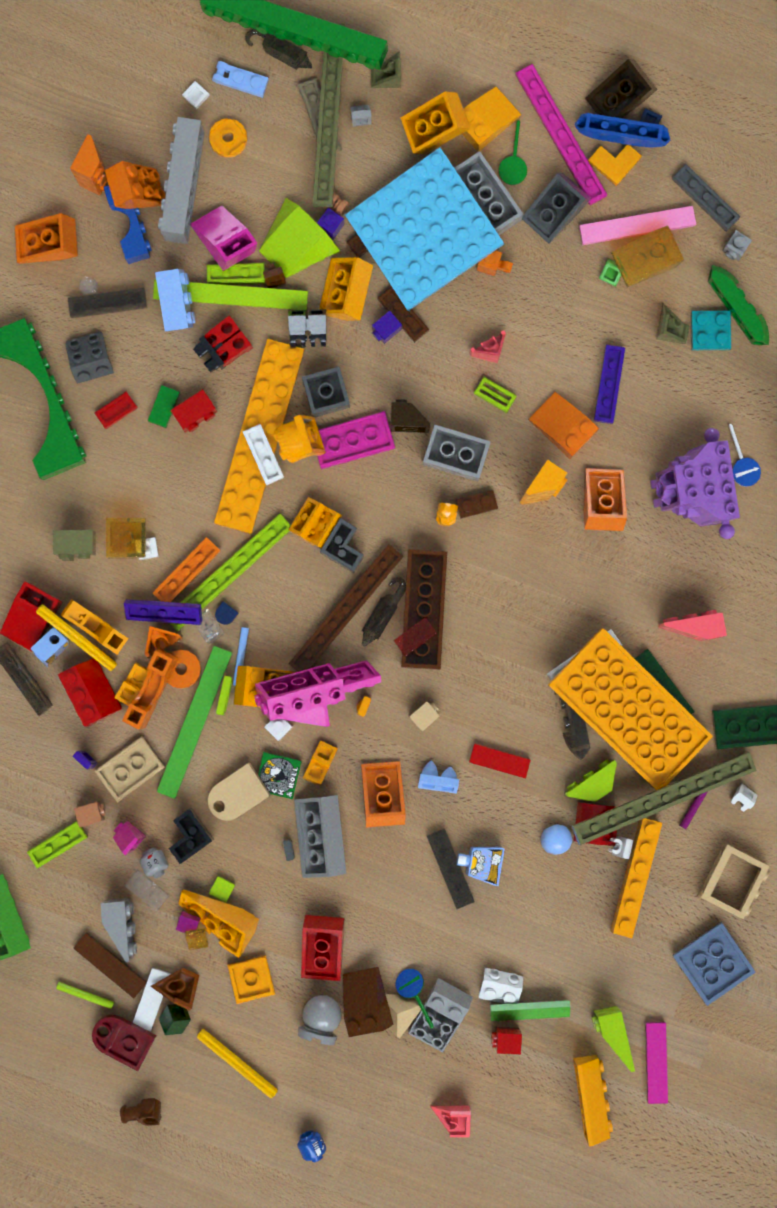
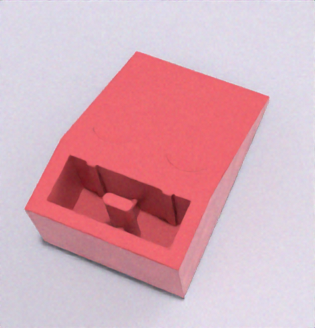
M716 610L701 613L699 617L697 613L682 616V620H678V617L667 618L663 620L662 624L658 625L661 629L699 641L727 636L723 612L717 613Z

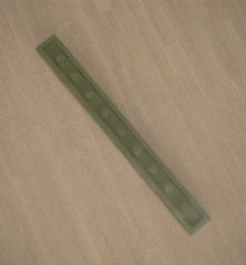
M326 52L323 55L313 207H333L343 58L332 57Z
M746 752L572 826L578 845H582L757 770L750 752Z

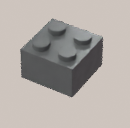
M340 367L302 377L313 417L350 408Z

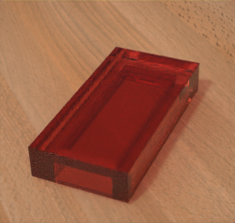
M425 617L393 641L403 655L407 656L436 635L437 632Z

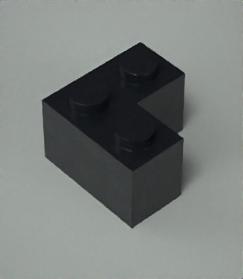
M192 808L173 820L184 837L168 849L178 863L181 864L214 840Z

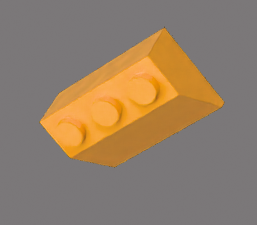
M358 257L331 258L319 309H326V316L346 321H360L373 265Z

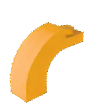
M73 599L70 600L60 614L117 655L129 639Z

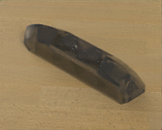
M559 698L561 709H565L566 717H563L565 729H569V732L563 733L564 740L570 751L579 760H582L591 748L586 723L564 700Z

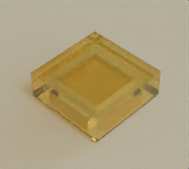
M205 928L185 931L189 950L209 947Z

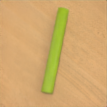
M62 982L57 984V990L109 1009L113 1008L114 1001Z

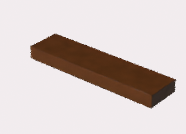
M87 932L73 948L133 999L147 983Z

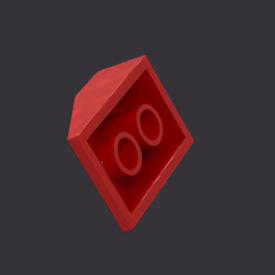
M305 915L302 929L301 978L341 980L345 918Z

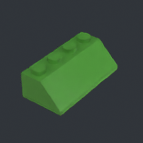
M1 874L0 960L26 951L31 946L29 937L23 928L22 919L15 907V901L10 894L8 882L4 875Z

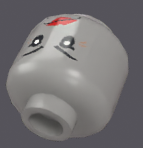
M151 848L143 852L140 858L141 867L147 877L153 876L156 879L165 875L164 871L169 865L162 850Z

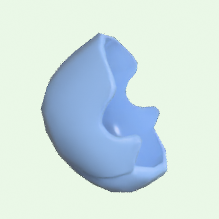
M559 824L544 829L540 838L542 848L547 853L553 855L566 852L573 841L569 829Z

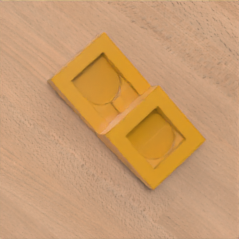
M136 662L126 680L123 681L115 699L129 706L144 684L147 668Z
M320 740L303 779L321 786L338 748Z

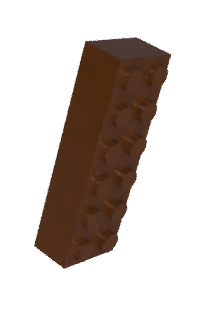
M408 549L401 668L441 670L447 552Z

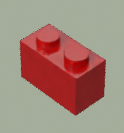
M203 389L170 410L185 433L196 430L199 427L198 424L205 420L207 422L213 419L217 412Z
M495 1027V1032L491 1033L492 1048H495L497 1054L521 1055L522 1033L520 1029Z

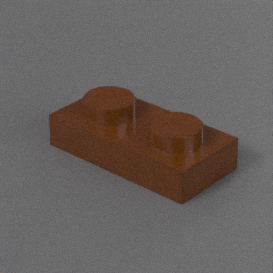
M493 490L456 499L460 519L498 509Z

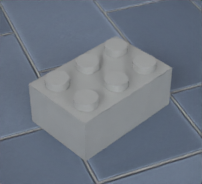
M434 425L423 465L478 482L490 441Z

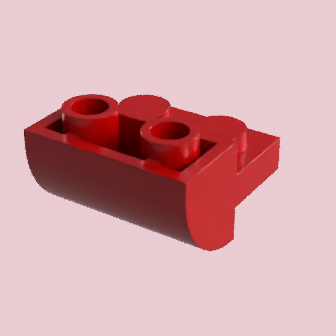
M578 802L575 824L611 810L616 806ZM617 830L586 844L615 846L616 843L610 841V838H616ZM574 834V840H573V841H574V842H577V839H576L575 834Z

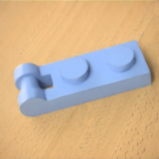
M218 61L216 66L217 72L212 78L213 82L263 98L269 81L268 77ZM224 72L229 73L228 78L223 77Z

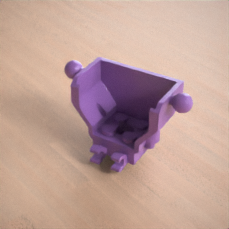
M709 428L704 433V439L708 443L689 450L684 456L675 457L674 461H669V468L655 473L656 479L651 480L650 484L651 489L656 488L658 499L653 500L654 508L661 506V511L672 510L673 513L682 515L685 519L689 518L699 526L722 524L719 529L720 536L724 539H730L734 536L735 529L729 521L740 518L729 445L728 440L718 441L720 434L717 429Z

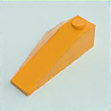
M184 889L181 891L178 904L187 913L200 917V921L206 927L205 931L208 934L213 933L220 940L218 943L224 949L239 958L256 932L259 919L242 908Z

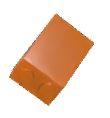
M59 213L15 226L16 257L19 264L59 261L78 256L76 222L72 217Z
M556 392L528 419L569 459L599 430L586 415Z
M585 468L584 529L623 531L627 521L624 470Z
M400 761L361 764L366 828L405 825L406 813Z

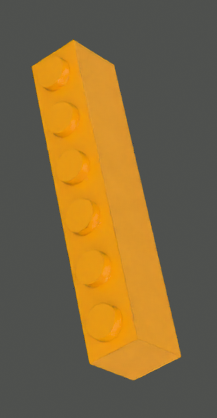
M647 818L641 819L638 822L610 929L614 934L633 938L662 827L661 822Z

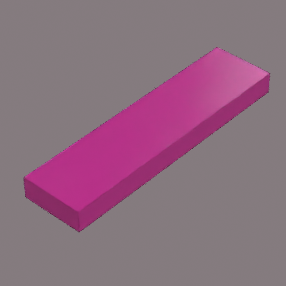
M645 1022L647 1103L668 1104L666 1023Z

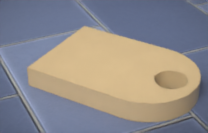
M247 763L211 789L208 796V805L215 817L230 821L240 817L270 797L271 794L251 763ZM217 801H222L225 805L222 812L218 811L215 807Z

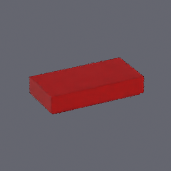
M126 391L96 411L95 415L104 428L108 429L138 407Z

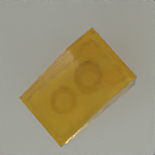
M668 225L611 252L627 287L672 270L684 261Z

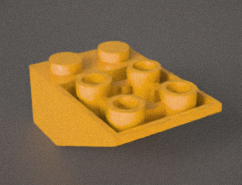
M238 666L234 705L257 707L254 695H257L256 683L296 672Z

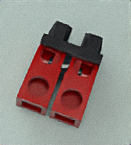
M230 315L199 338L200 343L193 348L199 358L208 352L212 356V358L204 363L210 373L218 368L224 369L242 354L253 349L251 343Z

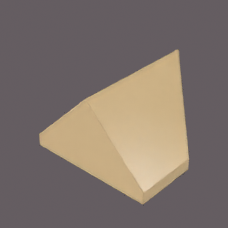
M386 994L394 1024L389 1029L400 1039L421 1011V1008L414 997L405 998L397 994Z

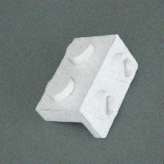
M485 968L479 998L502 1004L518 1003L523 988V976Z

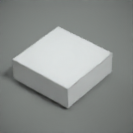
M196 81L182 94L183 98L196 109L210 96Z

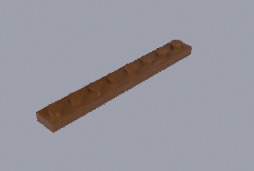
M388 544L289 662V665L298 672L310 669L404 556Z

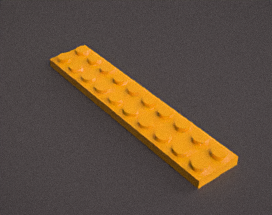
M267 339L214 524L252 534L266 483L243 431L261 424L275 456L278 442L274 438V431L284 424L305 349L300 347L291 348L289 344Z

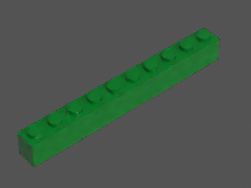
M264 0L200 1L202 11L210 17L217 16L226 22H235L244 28L256 29L262 34L275 35L280 40L287 39L296 45H305L314 51L326 52L332 57H342L351 63L363 64L369 69L375 68L380 70L388 52L387 40Z

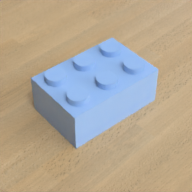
M183 269L155 272L165 331L194 328L193 323H196L194 312H191L190 309L192 295L191 292L187 291V285L189 284L188 273H184Z

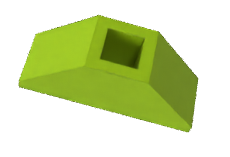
M606 759L598 765L600 767L595 772L590 770L584 774L581 782L577 784L575 781L566 787L568 791L564 794L567 797L593 802L598 801L612 791L617 765L616 761Z

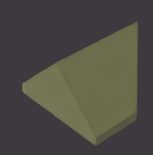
M400 51L383 62L380 70L371 69V88H401Z
M662 302L656 340L686 344L689 325L684 324Z

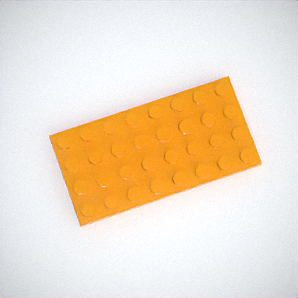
M601 628L548 684L562 700L655 790L667 786L713 737L604 628Z

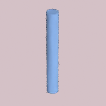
M241 627L233 679V685L235 686L237 668L244 665L249 628Z

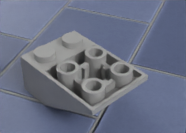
M130 898L108 899L101 903L102 924L125 962H129L134 958V954H137V944L133 942V934L136 933L135 922H132L131 914H134V903L130 902Z
M438 978L423 1004L434 1028H430L421 1010L408 1034L443 1052L469 1011L473 997Z

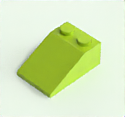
M617 1006L595 1010V1016L591 1017L594 1029L602 1035L631 1072H635L621 1010Z

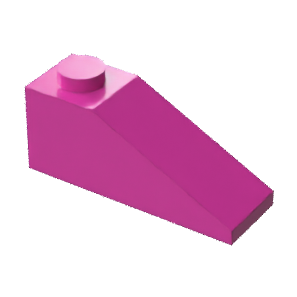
M127 821L124 824L121 822L115 828L114 832L116 834L113 836V839L121 852L127 855L133 852L146 836Z

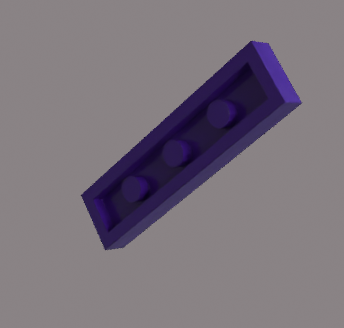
M607 344L605 346L594 414L595 422L614 423L625 347Z
M126 599L124 602L126 620L201 625L203 621L201 604Z

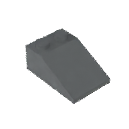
M557 173L525 212L522 220L550 244L580 213L591 197L564 173Z

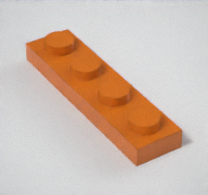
M206 537L161 583L153 594L161 602H173L221 550Z

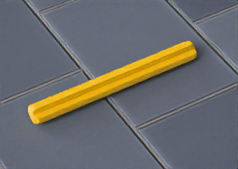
M42 604L38 607L36 613L105 668L112 671L116 667L117 663L45 605Z
M202 1029L198 1033L197 1039L269 1098H273L278 1091L276 1087L209 1032Z

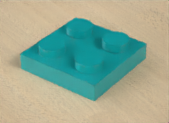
M692 311L691 351L731 350V311Z

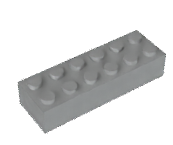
M178 117L177 123L173 125L175 139L170 144L172 159L167 163L169 178L164 183L166 198L162 199L161 203L163 218H159L158 229H161V235L168 242L188 244L205 134L201 120Z

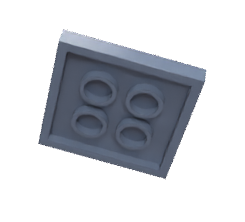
M722 922L672 955L707 1006L756 973Z

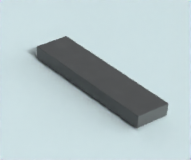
M687 164L672 177V180L725 232L740 219V216Z

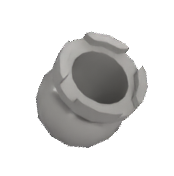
M327 995L314 996L303 1009L302 1019L305 1025L298 1027V1037L311 1041L313 1037L321 1039V1044L335 1045L337 1036L333 1034V1031L338 1028L341 1022L339 1004Z

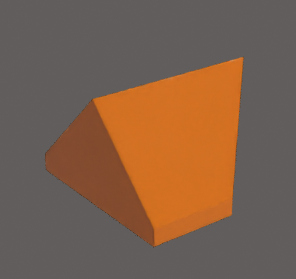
M149 626L145 655L147 658H150L155 650H164L183 638L180 634Z

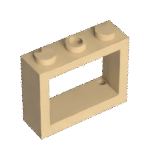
M723 843L698 897L744 919L745 916L748 917L752 910L751 903L753 899H757L760 894L761 888L759 887L762 881H766L770 871L768 869L770 866ZM731 854L759 867L739 910L711 897Z

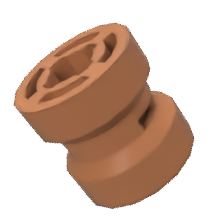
M334 192L333 207L323 208L325 210L329 208L342 217L350 203L340 199L339 195Z

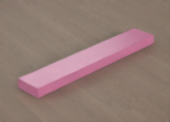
M693 206L583 224L579 226L582 245L693 227L696 226Z

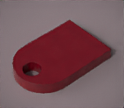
M118 1015L102 1017L92 1031L93 1043L100 1052L136 1071H139L157 1036ZM100 1026H104L108 1029L107 1035H103L100 1033Z

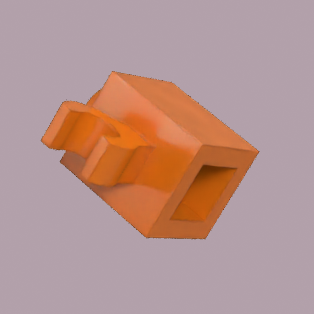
M495 250L478 263L477 271L492 276L496 275L497 269L510 273L513 263L501 261L502 252Z

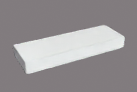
M261 424L243 431L266 486L283 479L284 476Z
M152 968L133 1020L134 1024L145 1030H152L163 995L150 986L171 975V973Z

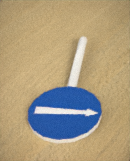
M729 424V429L740 458L732 469L734 480L741 486H752L760 479V466L751 458H743L733 426Z

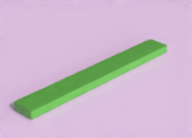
M216 646L213 647L159 784L158 793L176 799L232 652Z

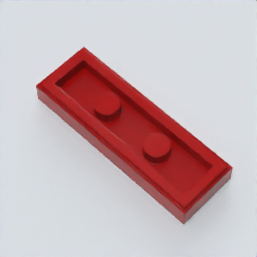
M474 744L469 763L526 779L531 760Z

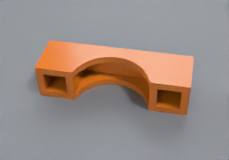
M162 649L155 650L147 667V676L136 698L130 703L123 717V722L138 730L146 728L179 659L178 657Z

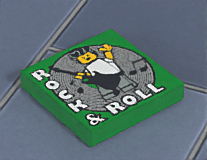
M263 752L258 775L270 794L293 799L302 761Z

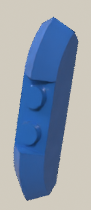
M592 113L581 114L574 124L581 134L602 141L639 147H663L671 141L668 128L659 124Z

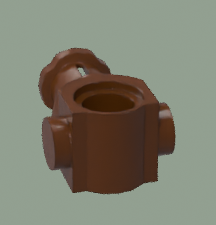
M155 1098L142 1099L141 1103H138L137 1106L127 1107L122 1105L120 1109V1117L123 1124H126L128 1121H138V1123L145 1126H155L160 1124L162 1118L160 1114L161 1102Z

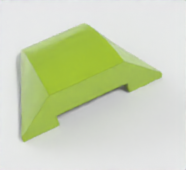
M286 198L259 252L270 263H274L275 268L282 267L284 277L288 278L312 264L321 262L325 258L339 253L340 250L328 234L299 205Z

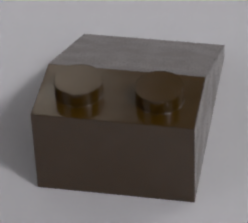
M627 59L585 99L598 115L623 118L658 89L635 60Z

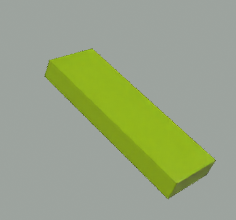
M218 264L207 265V284L265 283L263 275L265 264H234L224 271Z
M76 821L27 853L38 869L88 838V835L83 827L79 828Z

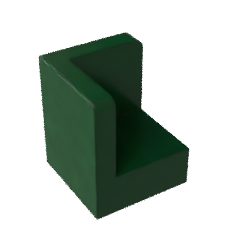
M177 1004L167 1005L159 1018L165 1036L182 1034L191 1020L187 1009Z

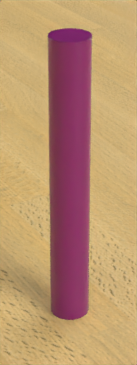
M708 791L695 797L679 825L680 827L687 829Z

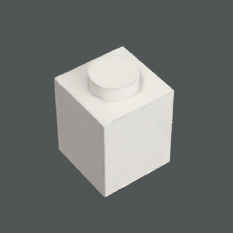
M276 719L270 721L265 728L280 741L293 726L287 720Z

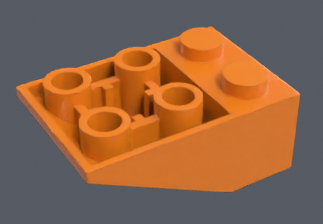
M121 161L104 170L115 207L123 209L161 206L162 199H165V192L160 183V175L155 168Z

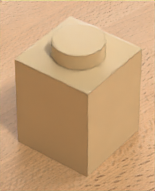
M425 702L409 718L421 731H424L439 717L438 712L440 710L433 702L430 704Z

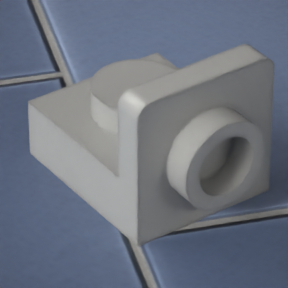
M369 105L353 106L350 108L353 127L372 124Z
M736 230L722 251L725 252L729 259L739 261L752 240Z

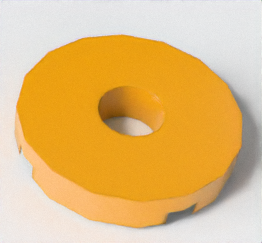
M228 118L221 119L211 127L209 142L213 151L218 155L234 157L245 149L247 133L239 121ZM225 134H232V141L225 142L223 140Z

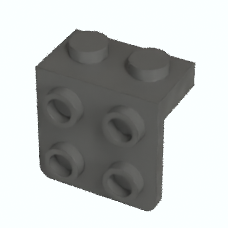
M102 332L66 341L65 345L70 369L77 384L114 373Z

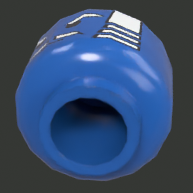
M309 1130L300 1135L297 1146L302 1158L312 1162L321 1160L326 1151V1145L321 1134Z

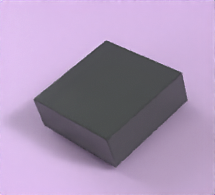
M284 840L283 846L286 860H294L295 854L292 840Z

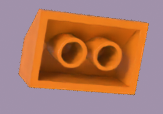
M87 134L70 169L79 186L97 195H101L104 187L108 186L104 171L106 169L92 136Z

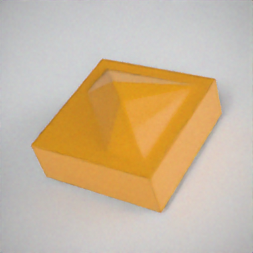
M364 696L357 703L358 715L363 717L366 715L371 698Z

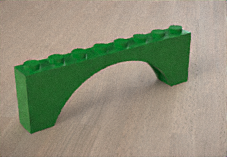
M23 318L0 328V358L14 361L28 369L38 379L45 392L49 406V428L42 448L32 461L39 478L46 480L85 464L84 457H87L83 446L79 447L77 440L80 438L76 429H72L70 425L72 418L69 411H65L62 404H65L63 396L56 391L57 381L54 375L50 376L48 369L51 367L47 358H43L41 354L43 347L40 341L36 340L33 335L36 333L32 322L29 323Z

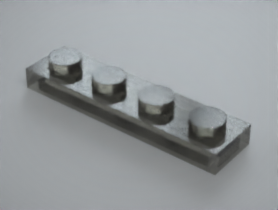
M145 288L68 298L71 318L148 308Z
M8 642L0 647L1 665L37 715L45 714L53 706L49 697L43 692L38 682L30 674L26 665L23 664Z
M445 828L427 835L456 909L474 903V898L462 869L459 865H456L457 857Z

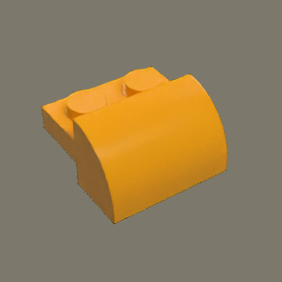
M308 497L288 530L313 546L315 545L322 549L342 515Z

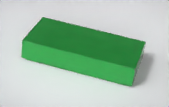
M161 385L148 422L167 428L172 416L170 410L175 408L180 392Z

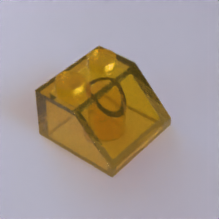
M106 518V558L134 559L146 557V518Z

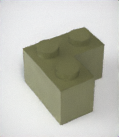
M53 530V554L62 559V561H74V558L90 559L91 555H96V532L93 530Z

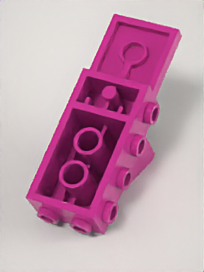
M367 660L336 669L328 663L256 683L257 695H254L257 707H261L262 714H266L270 721L283 719L328 727L330 722L327 705H334L339 703V701L346 700L345 692H354L357 689L372 687L377 683H381V675Z

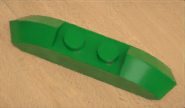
M712 265L708 283L727 310L731 311V316L753 345H769L767 323L762 314L756 315L755 307L746 301L743 290L737 288L736 285L739 281L727 270Z

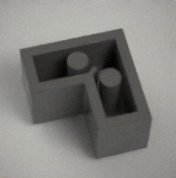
M340 518L320 553L354 574L364 555L348 546L356 534L357 528Z

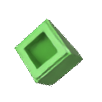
M608 259L599 279L616 287L625 266Z

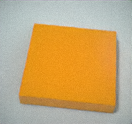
M266 955L227 965L236 1004L275 995Z

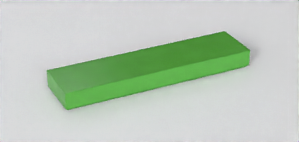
M569 1000L491 1005L490 1016L491 1021L570 1017L571 1006Z

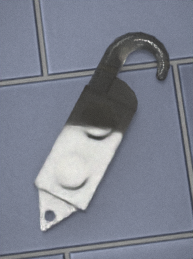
M251 29L246 33L245 41L249 46H253V43L250 41L251 36L258 35L264 38L262 45L265 53L296 70L298 68L312 69V63L307 57V52L286 40H280L268 33L262 34L256 29Z
M396 577L388 584L391 587L398 582L399 587L394 595L388 594L379 600L361 630L363 631L362 646L366 647L375 639L379 640L398 608L397 604L405 593L406 582L403 578Z

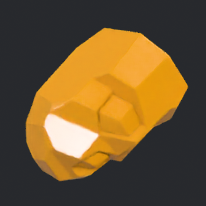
M438 503L436 515L438 524L442 526L454 524L458 506L450 503Z

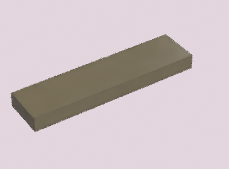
M316 78L298 84V88L318 138L321 91ZM337 139V152H338V151H341L342 148H341V145H340L339 140Z

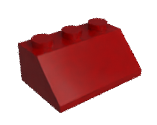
M94 658L58 674L84 727H89L123 709L119 701L115 699L116 695L100 663Z

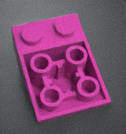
M223 206L216 208L190 224L223 271L250 256L256 250L258 243L249 230Z

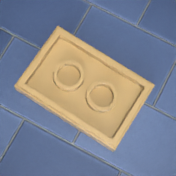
M141 736L94 772L118 803L164 769L165 766L144 737Z

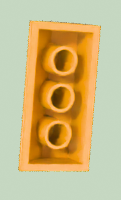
M547 460L519 503L524 505L549 500L552 495L556 497L568 480L565 478L567 472Z
M597 1055L573 1058L584 1137L589 1146H594L610 1139V1132H613L612 1122L607 1118V1112H610L609 1102L604 1098V1092H607L606 1082L601 1078V1072H604L603 1061L599 1060Z

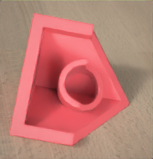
M501 331L500 335L496 338L492 336L489 340L480 343V347L476 349L474 347L471 348L470 355L498 363L506 335L505 331Z
M469 1105L430 1106L449 1132L450 1137H470L471 1111Z

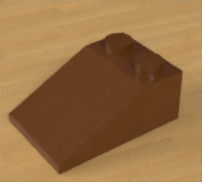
M379 967L344 973L343 1007L348 1036L354 1037L381 1032L394 1025Z

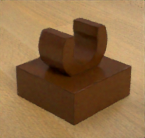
M274 263L268 264V271L263 272L267 288L286 284L282 267L275 268Z

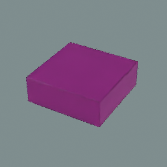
M182 911L176 930L195 936L200 917Z

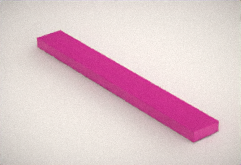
M533 64L516 72L515 75L575 181L591 197L588 202L589 205L607 197V193Z

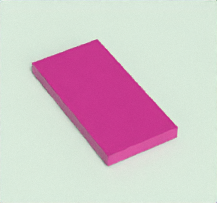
M385 411L319 429L326 451L325 454L317 456L321 470L395 449Z

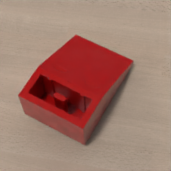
M24 581L12 603L0 634L32 652L31 647L44 636L50 625L36 613V610L43 604L56 614L63 602Z

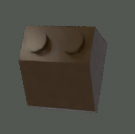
M397 399L396 402H392L391 432L429 433L430 422L412 403H407V400Z

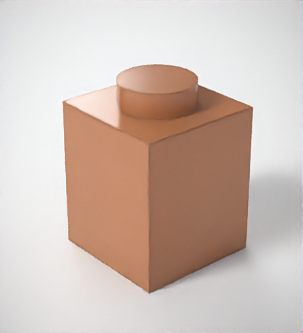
M100 801L74 808L79 828L105 820L106 810L103 804L100 805Z

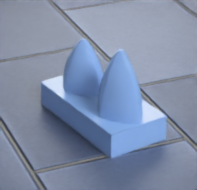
M431 760L425 765L420 774L418 788L457 794L459 779H457L456 772L452 767L447 768L441 777L438 776L437 767Z

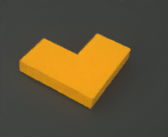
M626 145L615 158L600 146L589 158L588 162L617 186L642 158V155L630 145Z

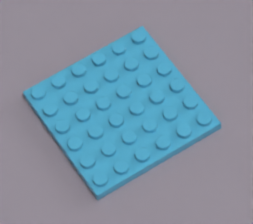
M440 147L345 214L408 311L504 245V242Z

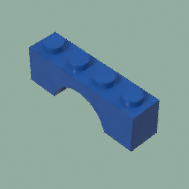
M109 185L105 186L104 191L111 210L122 212L130 219L129 232L120 241L127 263L131 264L150 258L149 251H152L149 240L144 239L143 233H146L143 221L139 222L138 215H141L139 208L123 209L115 207Z

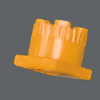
M295 416L294 421L283 424L274 431V438L279 442V454L283 460L287 459L289 462L294 463L312 455H323L326 452L315 417Z

